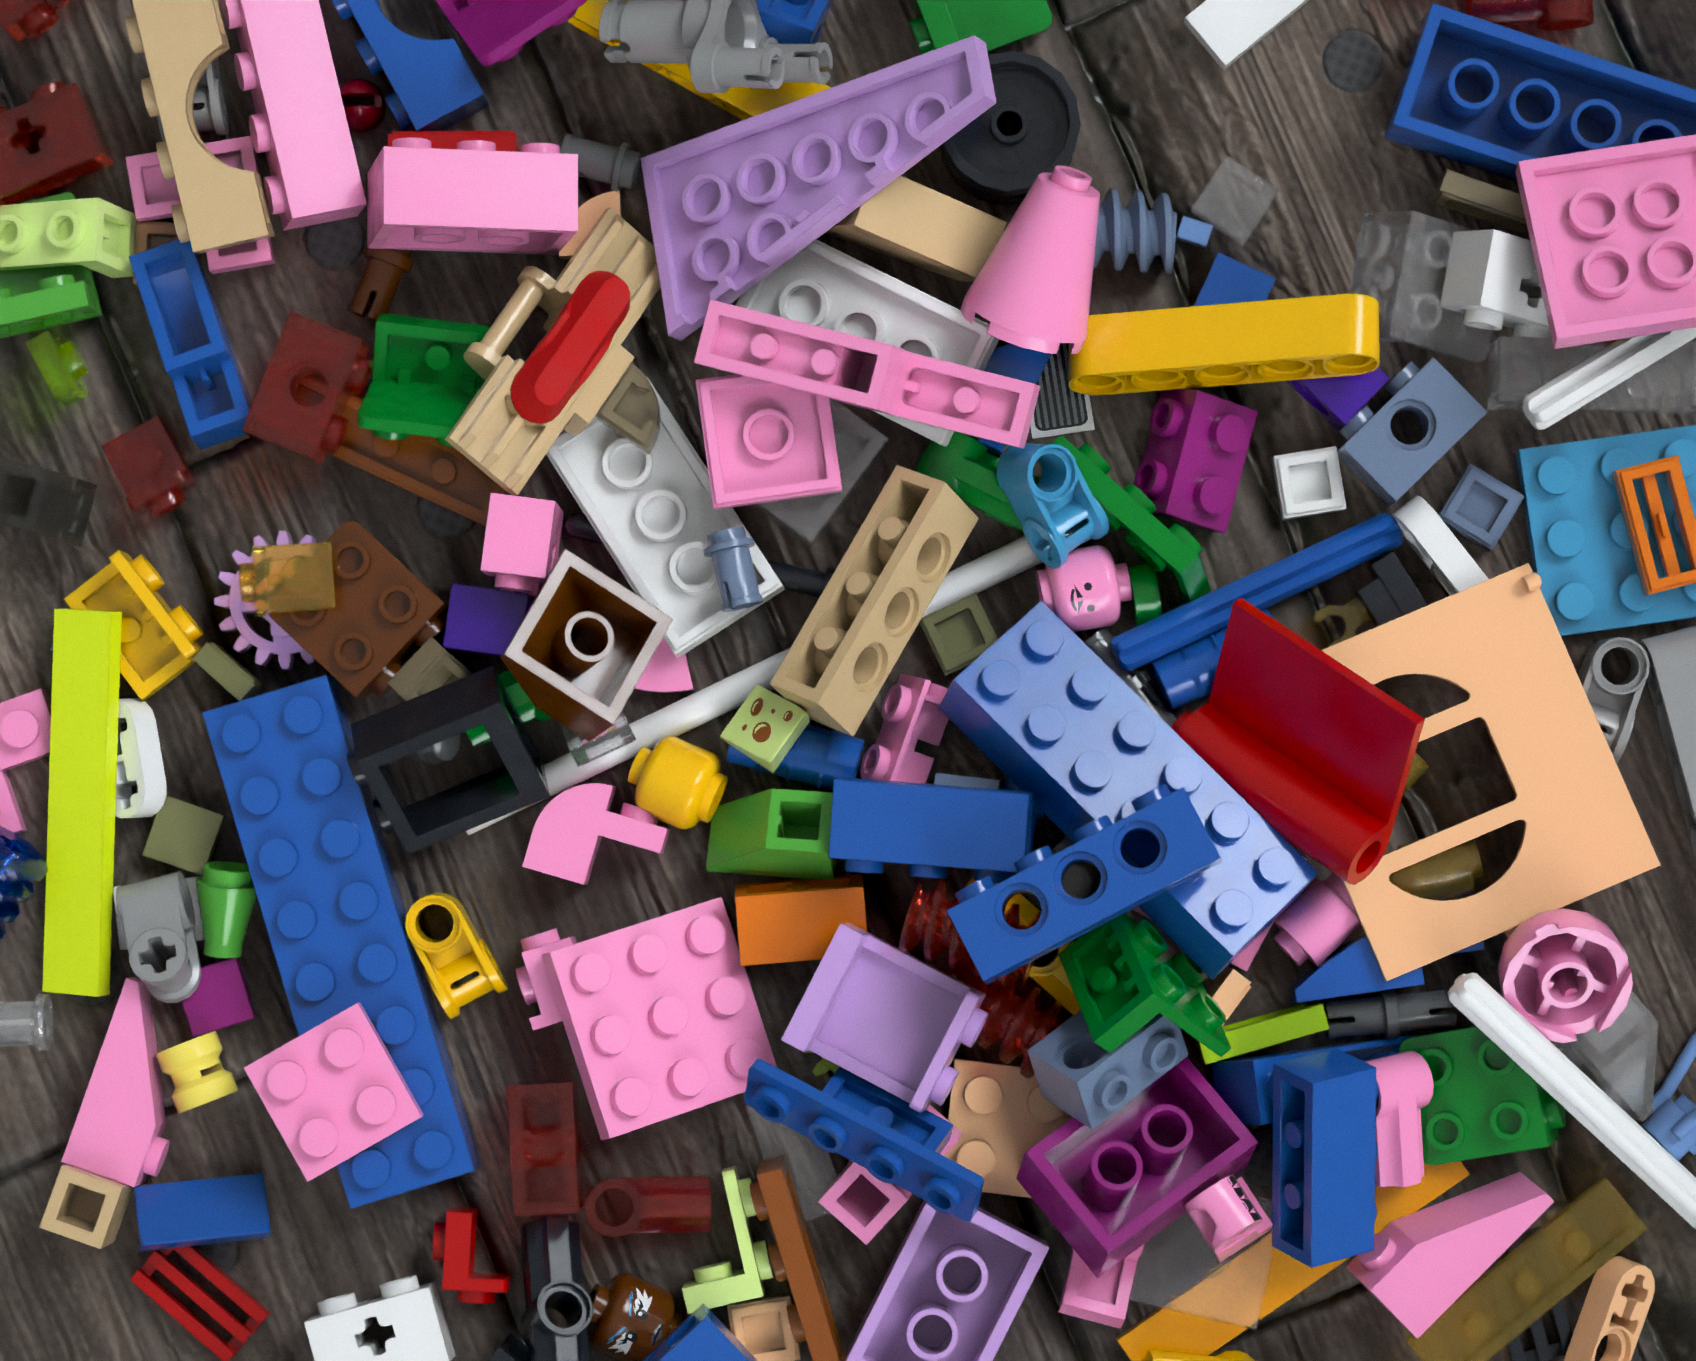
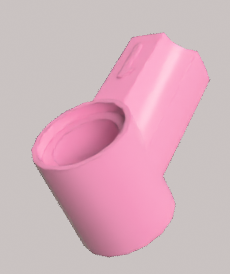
M1406 1051L1365 1061L1376 1067V1081L1378 1084L1375 1131L1378 1153L1375 1161V1186L1407 1187L1421 1183V1177L1425 1175L1420 1108L1428 1105L1433 1096L1434 1083L1430 1068L1425 1059L1415 1051Z

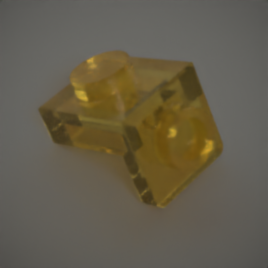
M331 542L254 546L250 552L251 563L239 564L241 602H253L254 617L268 616L269 613L335 608Z

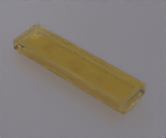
M1602 1177L1477 1279L1418 1339L1413 1334H1410L1404 1340L1421 1361H1487L1648 1228L1608 1179Z

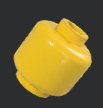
M667 736L662 738L653 750L645 747L639 750L631 766L628 782L636 785V806L665 823L679 829H689L694 827L700 820L708 823L712 819L725 792L728 776L720 773V760L713 752L678 737Z

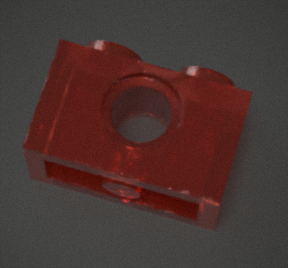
M290 311L242 431L252 438L322 465L327 452L336 455L343 443L349 426V419L342 417L351 393L358 396L361 395L367 384L373 367V360L366 357L370 347L358 337ZM311 375L325 377L328 382L326 398L317 406H301L296 395L300 382Z

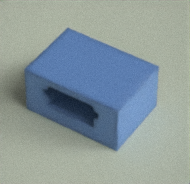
M1183 216L1176 239L1205 249L1213 225Z

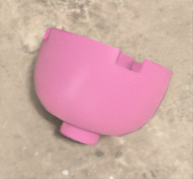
M1556 909L1534 915L1522 922L1507 939L1498 963L1502 997L1541 1034L1553 1042L1567 1043L1578 1041L1575 1034L1586 1033L1595 1027L1599 1033L1610 1027L1626 1008L1633 987L1632 973L1626 951L1607 924L1587 912Z

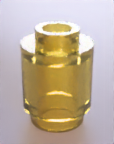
M1469 840L1398 870L1389 876V881L1411 895L1430 900H1444L1473 893L1474 879L1483 877L1481 858L1474 840ZM1416 841L1400 844L1397 846V850Z

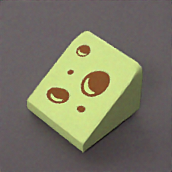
M756 684L721 733L720 738L774 773L810 722L808 712L796 704Z

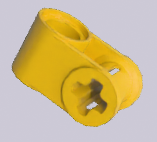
M435 892L423 896L411 905L405 921L408 938L425 968L427 979L438 1001L450 1019L460 1015V1007L486 993L495 990L500 994L508 990L506 980L484 940L480 939L464 906L457 898L448 893ZM432 904L441 905L451 913L454 923L449 937L436 940L429 938L423 933L419 920L420 914L426 906ZM474 971L479 972V975L459 986L454 985V982Z

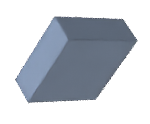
M1470 463L1466 466L1438 515L1448 528L1490 552L1494 549L1525 496Z

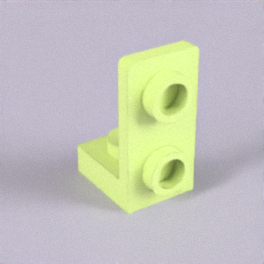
M98 197L0 205V271L82 265L111 278L133 277L129 256L135 253L137 221L135 214Z
M736 1166L724 1168L722 1170V1177L744 1269L733 1271L730 1261L714 1263L694 1269L695 1280L685 1282L682 1287L688 1314L693 1313L703 1303L708 1309L763 1297L765 1292L763 1280L774 1278L766 1241L754 1242L748 1217L757 1215L750 1193L752 1179L748 1177L739 1180Z

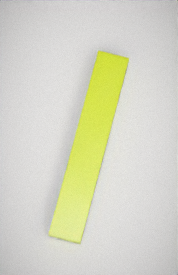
M54 609L42 992L92 997L110 995L122 611Z

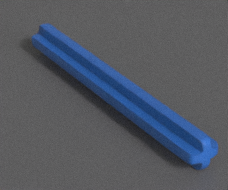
M1381 513L1171 610L1158 618H1154L1117 635L1111 640L1115 659L1121 668L1132 671L1228 626L1233 602L1240 598H1243L1259 610H1263L1395 549L1403 542L1399 525L1392 515Z

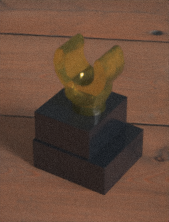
M1394 552L1368 567L1375 580L1355 592V599L1342 607L1339 605H1329L1321 608L1313 616L1312 621L1314 623H1318L1330 615L1337 616L1343 621L1345 625L1343 635L1330 643L1329 647L1354 637L1356 628L1369 619L1377 627L1427 606L1426 601Z

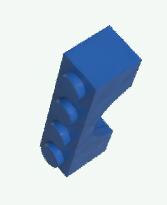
M331 0L342 21L354 15L365 37L354 43L372 76L384 71L395 92L385 97V100L402 131L412 126L417 131H444L489 106L481 87L454 38L426 40L402 32L382 14L379 0Z

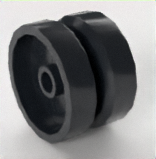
M1009 51L988 55L997 103L939 146L941 160L958 186L978 200L1002 206L1022 203L1040 173H1053L1055 166L1058 165L1070 167L1081 126L1077 97L1063 74L1040 57ZM1002 120L1015 121V131L1020 130V132L1014 136L1003 135L999 131Z

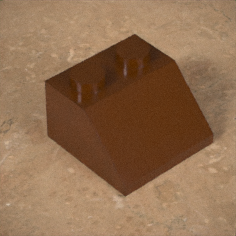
M564 549L500 658L536 708L587 741H591L615 724L673 618L567 549Z

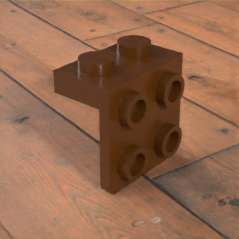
M347 521L332 534L271 599L267 611L271 619L356 698L365 701L372 693L380 699L392 689L388 682L402 668L399 664L416 646L420 649L430 637H433L436 641L446 629V621L443 617L447 614L449 605L421 582L364 527L355 521Z

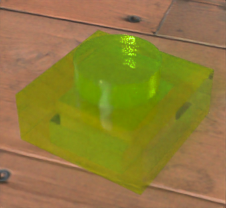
M46 331L25 342L56 400L68 406L89 395L81 380L83 376L89 374V370L72 340L62 344L58 337Z

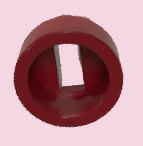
M354 79L340 87L342 101L345 98L374 97V106L344 107L349 130L368 132L375 129L383 121L386 114V101L382 92L374 83L365 79Z

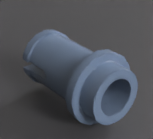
M744 527L728 528L707 535L709 547L703 551L705 557H712L723 603L721 605L723 612L741 610L763 603L749 550L750 547L755 545L754 539L746 537Z

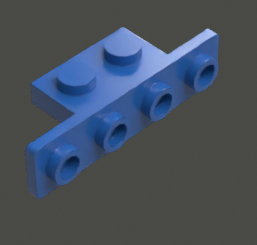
M756 1059L749 1068L744 1101L764 1119L774 1123H782L810 1138L820 1149L830 1153H838L866 1168L878 1180L885 1183H894L924 1199L930 1207L938 1212L952 1214L965 1222H970L976 1214L984 1179L975 1172L940 1154L951 1138L952 1123L927 1110L921 1113L909 1107L910 1103L842 1067L837 1069L822 1091L761 1059Z

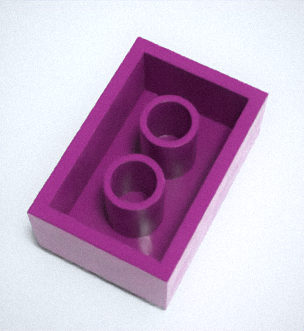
M1186 1057L1093 1130L1075 1118H1071L1025 1152L1016 1179L1094 1275L1099 1278L1187 1212L1185 1205L1195 1196L1230 1175L1236 1176L1243 1171L1258 1141Z

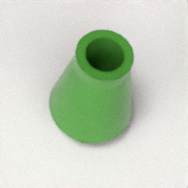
M232 861L204 863L202 877L196 879L204 935L203 953L215 958L241 957L244 937L257 896L248 864Z

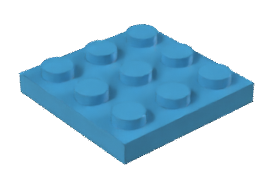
M1696 425L1525 448L1515 452L1521 494L1525 496L1522 502L1533 572L1541 577L1542 584L1540 590L1561 637L1696 618V583L1644 596L1612 472L1678 455L1696 521ZM1665 472L1655 474L1680 572L1691 571ZM1638 478L1632 481L1658 579L1666 577L1641 481Z

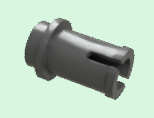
M569 133L565 135L560 154H578L579 177L611 184V190L616 192L620 191L622 187L634 188L640 169L641 152L631 150L630 143L623 142L620 147L575 137Z

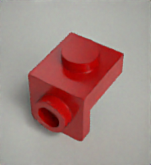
M452 1207L446 1212V1222H435L433 1234V1260L444 1261L442 1290H457V1301L495 1303L496 1293H507L511 1289L512 1274L474 1272L478 1208Z

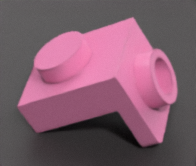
M1144 1244L1099 1278L1094 1275L1072 1248L1058 1312L1121 1329L1126 1317L1137 1261L1143 1251Z

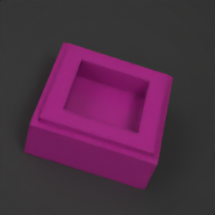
M239 957L202 967L201 982L197 990L189 998L182 1001L193 1037L257 1018Z

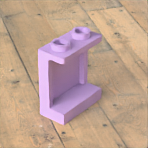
M850 922L840 923L781 1040L803 1052L810 1050L910 1103V1108L921 1113L928 1109L931 1101L941 1106L951 1091L959 1071L950 1067V1064L961 1043L971 1048L978 1038L989 1015L988 1012L980 1009L986 994Z

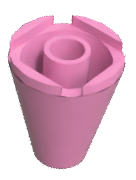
M1061 165L1055 166L1053 173H1040L964 297L960 310L967 321L972 324L975 313L990 321L986 333L1019 347L1043 353L1057 354L1060 343H1071V354L1081 351L1087 338L1100 204L1099 191L1090 186L1091 176L1075 168Z

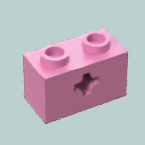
M498 493L490 494L480 570L490 579L495 580L494 587L505 591L527 593L530 596L536 597L539 586L543 585L559 556L564 511L557 502Z

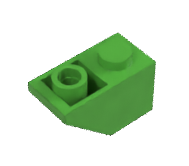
M771 788L719 805L711 819L706 862L707 872L834 880L836 858H828L833 793Z

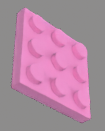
M1696 134L1518 161L1515 173L1554 349L1696 328Z
M722 897L541 955L601 1140L610 1139L745 1092L749 1068L756 1059H761L777 1067L745 966L740 965L739 948Z

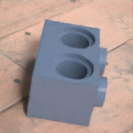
M1081 1010L1027 1050L1043 1098L1091 1130L1188 1056L1181 1029L1160 1013L1114 1051L1109 1053L1093 1041Z

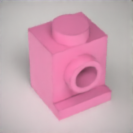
M557 928L520 940L524 951L521 954L525 966L515 969L519 986L526 1004L530 1005L537 1002L541 1012L540 1015L529 1018L533 1031L562 1021L541 955L576 944L577 941L575 936L560 940Z

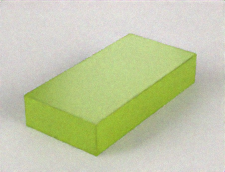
M1314 1000L1223 1025L1222 1028L1231 1049L1222 1057L1195 1038L1194 1042L1199 1059L1206 1065L1330 1028L1323 1004Z

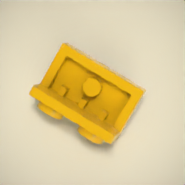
M118 550L109 557L110 564L69 594L64 600L71 609L122 611L120 673L138 697L146 701L195 663L192 658L201 649L196 640L203 636L204 633L181 604L173 610L168 606L157 591L165 583L142 554L133 560L128 553Z

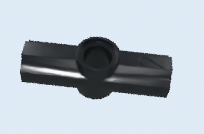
M551 1216L525 1222L520 1229L526 1310L521 1317L519 1329L523 1341L529 1348V1361H589L587 1326L592 1319L593 1305L591 1297L583 1285L579 1223L568 1220V1217ZM545 1309H553L561 1313L567 1322L568 1328L557 1327L551 1323L546 1316Z

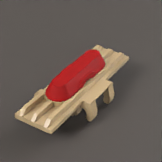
M608 208L603 212L556 281L546 272L535 266H525L517 278L520 286L480 342H472L463 354L467 364L485 382L445 440L513 496H517L563 429L571 435H578L593 420L635 358L621 344L660 289L654 245L612 208ZM537 304L540 305L549 315L543 327L548 333L537 344L526 362L521 358L513 360L508 354L501 357Z

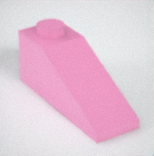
M138 977L126 978L61 1161L132 1187L145 1183L148 1175L158 1176L170 1144L169 1140L161 1138L166 1125L160 1066L155 1055L158 1053L151 993L147 990L145 983Z
M1517 1172L1391 1221L1380 1233L1374 1234V1251L1357 1255L1346 1268L1418 1339L1555 1201L1524 1174Z

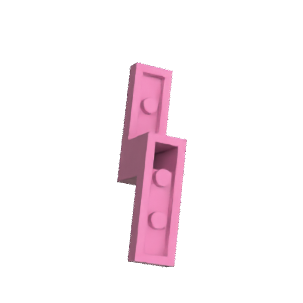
M711 299L694 363L813 393L842 403L1022 449L1026 445L1041 387L1034 383L911 353L894 345Z

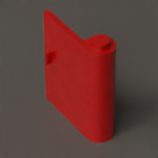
M1240 598L1233 602L1208 703L1193 713L1185 712L1171 728L1285 840L1347 883L1355 885L1370 875L1386 851L1425 719L1243 598Z

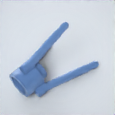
M1696 1030L1682 1050L1660 1089L1644 1104L1652 1115L1642 1124L1643 1128L1678 1161L1688 1151L1693 1155L1696 1154V1105L1684 1094L1674 1102L1671 1100V1097L1696 1057Z

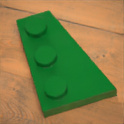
M1062 435L1052 443L1068 449L1075 457L1077 466L1092 495L1105 511L1109 522V529L1116 532L1123 525L1129 531L1125 535L1127 543L1139 555L1138 558L1143 563L1149 562L1150 565H1153L1155 574L1167 568L1176 577L1183 594L1180 599L1185 604L1212 592L1198 555L1202 551V547L1187 530L1177 523H1174L1169 529L1152 515L1156 511L1152 501L1132 483H1128L1122 489L1107 475L1111 470L1108 463L1088 444L1083 443L1077 449Z

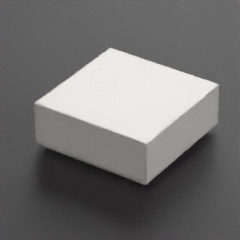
M1336 446L1277 455L1271 458L1282 520L1347 509Z

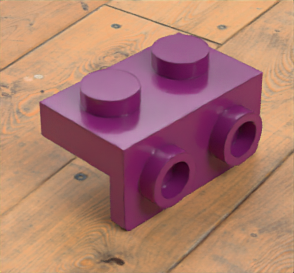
M1176 389L1161 391L1159 401L1151 413V431L1143 462L1137 469L1134 478V485L1156 507V511L1152 515H1161L1209 532L1226 534L1258 411L1199 390Z

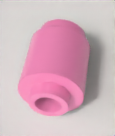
M1334 873L1324 882L1317 878L1274 920V923L1281 931L1273 940L1298 966H1301L1307 959L1317 967L1324 962L1361 926L1342 879Z

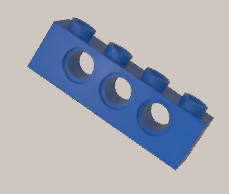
M1166 784L1154 788L1131 802L1136 811L1113 824L1108 815L1099 817L1075 830L1072 834L1077 843L1053 855L1049 846L1042 847L1014 863L1018 872L1016 875L996 885L988 876L955 893L959 904L948 909L947 912L983 982L988 985L1222 863L1221 856L1185 788L1182 787L1173 793L1170 792ZM1138 832L1151 834L1160 844L1158 858L1154 863L1144 868L1133 867L1122 858L1123 843L1130 835ZM1077 863H1089L1095 866L1101 875L1098 890L1088 898H1074L1064 890V875L1071 866ZM1028 893L1039 899L1042 908L1041 916L1034 926L1024 930L1015 929L1009 926L1005 919L1006 904L1013 896Z

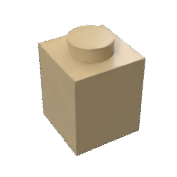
M69 1164L62 1165L39 1228L102 1249L115 1242L134 1187Z

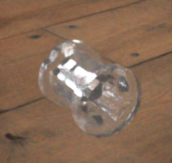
M38 994L34 1001L0 1002V1047L35 1045L38 1051H49L52 1047L54 1033L53 1008L49 994Z

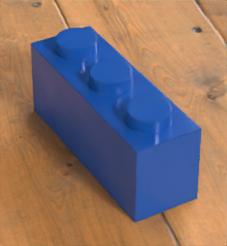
M845 777L834 779L828 858L845 859V870L851 872L883 873L884 862L910 864V876L948 878V867L974 869V881L990 876L993 883H1000L1012 877L1013 872H1017L1014 866L1017 860L1030 854L1034 792Z
M1337 1048L1273 1064L1272 1246L1310 1268L1374 1251V1222L1377 1216L1375 1204V1161L1378 1153L1375 1141L1376 1100L1378 1098L1376 1067Z

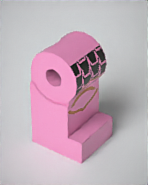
M1234 1175L1225 1177L1195 1196L1185 1205L1189 1216L1219 1262H1222L1270 1231L1273 1226L1242 1176L1238 1179Z

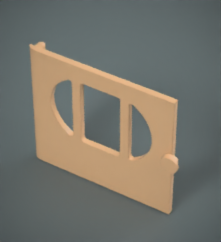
M1529 563L1321 650L1373 685L1392 677L1416 674L1446 680L1468 693L1467 701L1425 718L1418 742L1475 718L1482 719L1515 793L1514 800L1383 855L1370 875L1355 885L1349 884L1342 879L1385 981L1394 979L1502 932L1509 938L1522 922L1540 912L1559 909L1660 866L1654 848L1540 590L1542 584L1541 577L1532 571ZM1521 820L1524 822L1523 838L1509 868L1493 884L1474 895L1457 900H1430L1411 895L1389 881V876L1398 870L1514 821Z

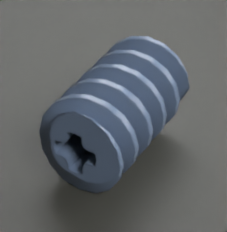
M1109 189L1099 206L1093 269L1097 268L1106 251L1111 254L1115 271H1122L1129 254H1135L1141 273H1147L1154 257L1161 256L1166 275L1172 274L1177 213L1173 212L1167 193H1160L1152 209L1148 210L1142 191H1134L1126 208H1122L1116 189Z

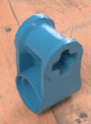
M1026 443L1024 449L1009 446L1001 454L997 464L999 486L1004 491L1017 515L1032 551L1048 567L1059 568L1067 562L1068 553L1089 538L1097 540L1108 533L1109 522L1105 511L1092 495L1077 466L1075 457L1068 449L1055 444ZM1039 460L1042 471L1039 483L1036 485L1033 479V467L1035 462Z

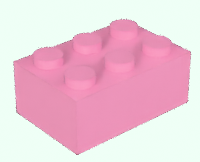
M398 138L392 141V147L384 146L367 173L368 249L557 255L578 232V154H560V146L556 144L529 143L521 146V152L496 151V144L494 142L484 140L461 141L457 143V149L432 148V142L428 139Z

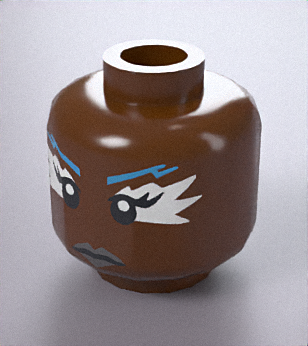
M617 1274L605 1287L596 1284L589 1292L593 1305V1315L588 1324V1342L595 1351L615 1360L642 1361L681 1324L682 1317L680 1313L675 1312V1301L672 1294L668 1290L633 1274Z

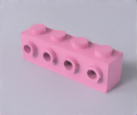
M220 0L224 24L227 29L236 28L241 48L240 53L234 54L238 84L242 91H251L256 114L249 115V130L252 144L256 153L265 152L270 176L263 178V188L270 214H280L283 231L357 217L367 203L319 0Z

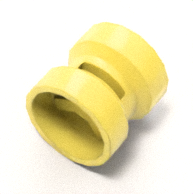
M216 1031L155 1054L162 1072L170 1075L174 1083L175 1089L172 1099L178 1114L239 1091L232 1072L225 1070L219 1056L223 1048Z

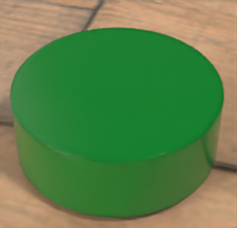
M1149 562L1127 566L1132 588L1130 605L1136 627L1162 615L1154 567Z

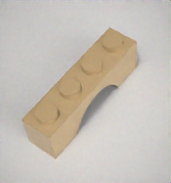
M132 0L135 14L125 16L126 27L134 53H145L150 77L141 79V88L149 116L160 115L166 140L157 142L156 149L165 180L175 178L181 204L172 205L171 209L180 243L190 241L192 251L201 254L275 237L260 174L233 168L219 160L206 147L195 124L193 105L199 80L209 65L230 49L219 1Z

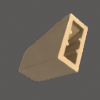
M899 176L826 231L825 234L957 281L974 282L1003 234L1007 222L906 177Z

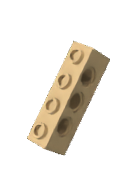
M896 465L779 666L770 685L786 700L808 712L809 719L852 737L855 735L979 519L946 482Z

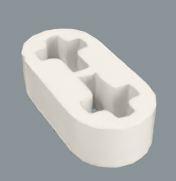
M139 698L119 699L115 816L118 818L151 817L162 808L167 795L156 719L153 710L147 702ZM127 722V730L122 732L121 724ZM137 784L138 793L132 795L131 786Z

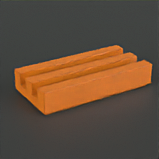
M1678 455L1612 472L1644 596L1696 583V521ZM1665 472L1691 571L1680 572L1655 474ZM1638 478L1641 481L1666 577L1658 579L1632 481Z

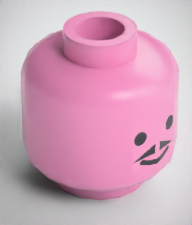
M1102 545L1075 548L1068 553L1067 562L1059 568L1054 569L1045 564V569L1036 571L1039 602L1042 601L1073 632L1116 624L1121 614V602L1132 600L1131 581L1126 562L1114 564L1110 551Z

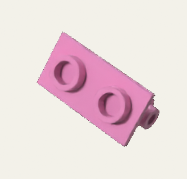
M900 673L897 684L889 689L883 701L882 718L884 721L876 743L867 750L862 760L860 769L862 779L926 784L934 758L915 752L914 749L918 740L939 746L949 718L938 707L948 688L931 683L930 680Z

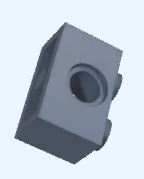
M1434 357L1421 369L1410 361L1384 387L1392 395V398L1374 414L1365 406L1339 431L1347 442L1337 451L1338 457L1388 507L1402 497L1487 413ZM1407 412L1419 420L1422 427V435L1418 443L1404 444L1393 436L1390 424L1395 413Z

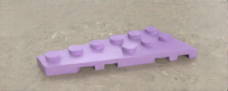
M975 35L640 158L668 336L680 341L685 339L704 324L710 299L727 304L734 302L995 105L997 102L986 42Z

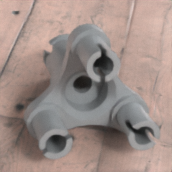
M609 0L601 13L599 23L600 42H609L611 39H620L621 42L620 46H608L604 51V56L609 62L625 63L629 61L630 63L688 64L693 85L699 93H725L730 87L778 89L783 82L823 85L827 84L831 77L828 72H820L819 70H832L833 57L829 45L825 42L815 44L778 43L774 37H769L758 12L756 0Z

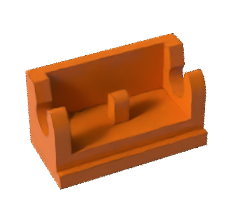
M862 874L834 876V880L803 878L735 884V906L741 966L822 960L840 923L850 922L867 931Z

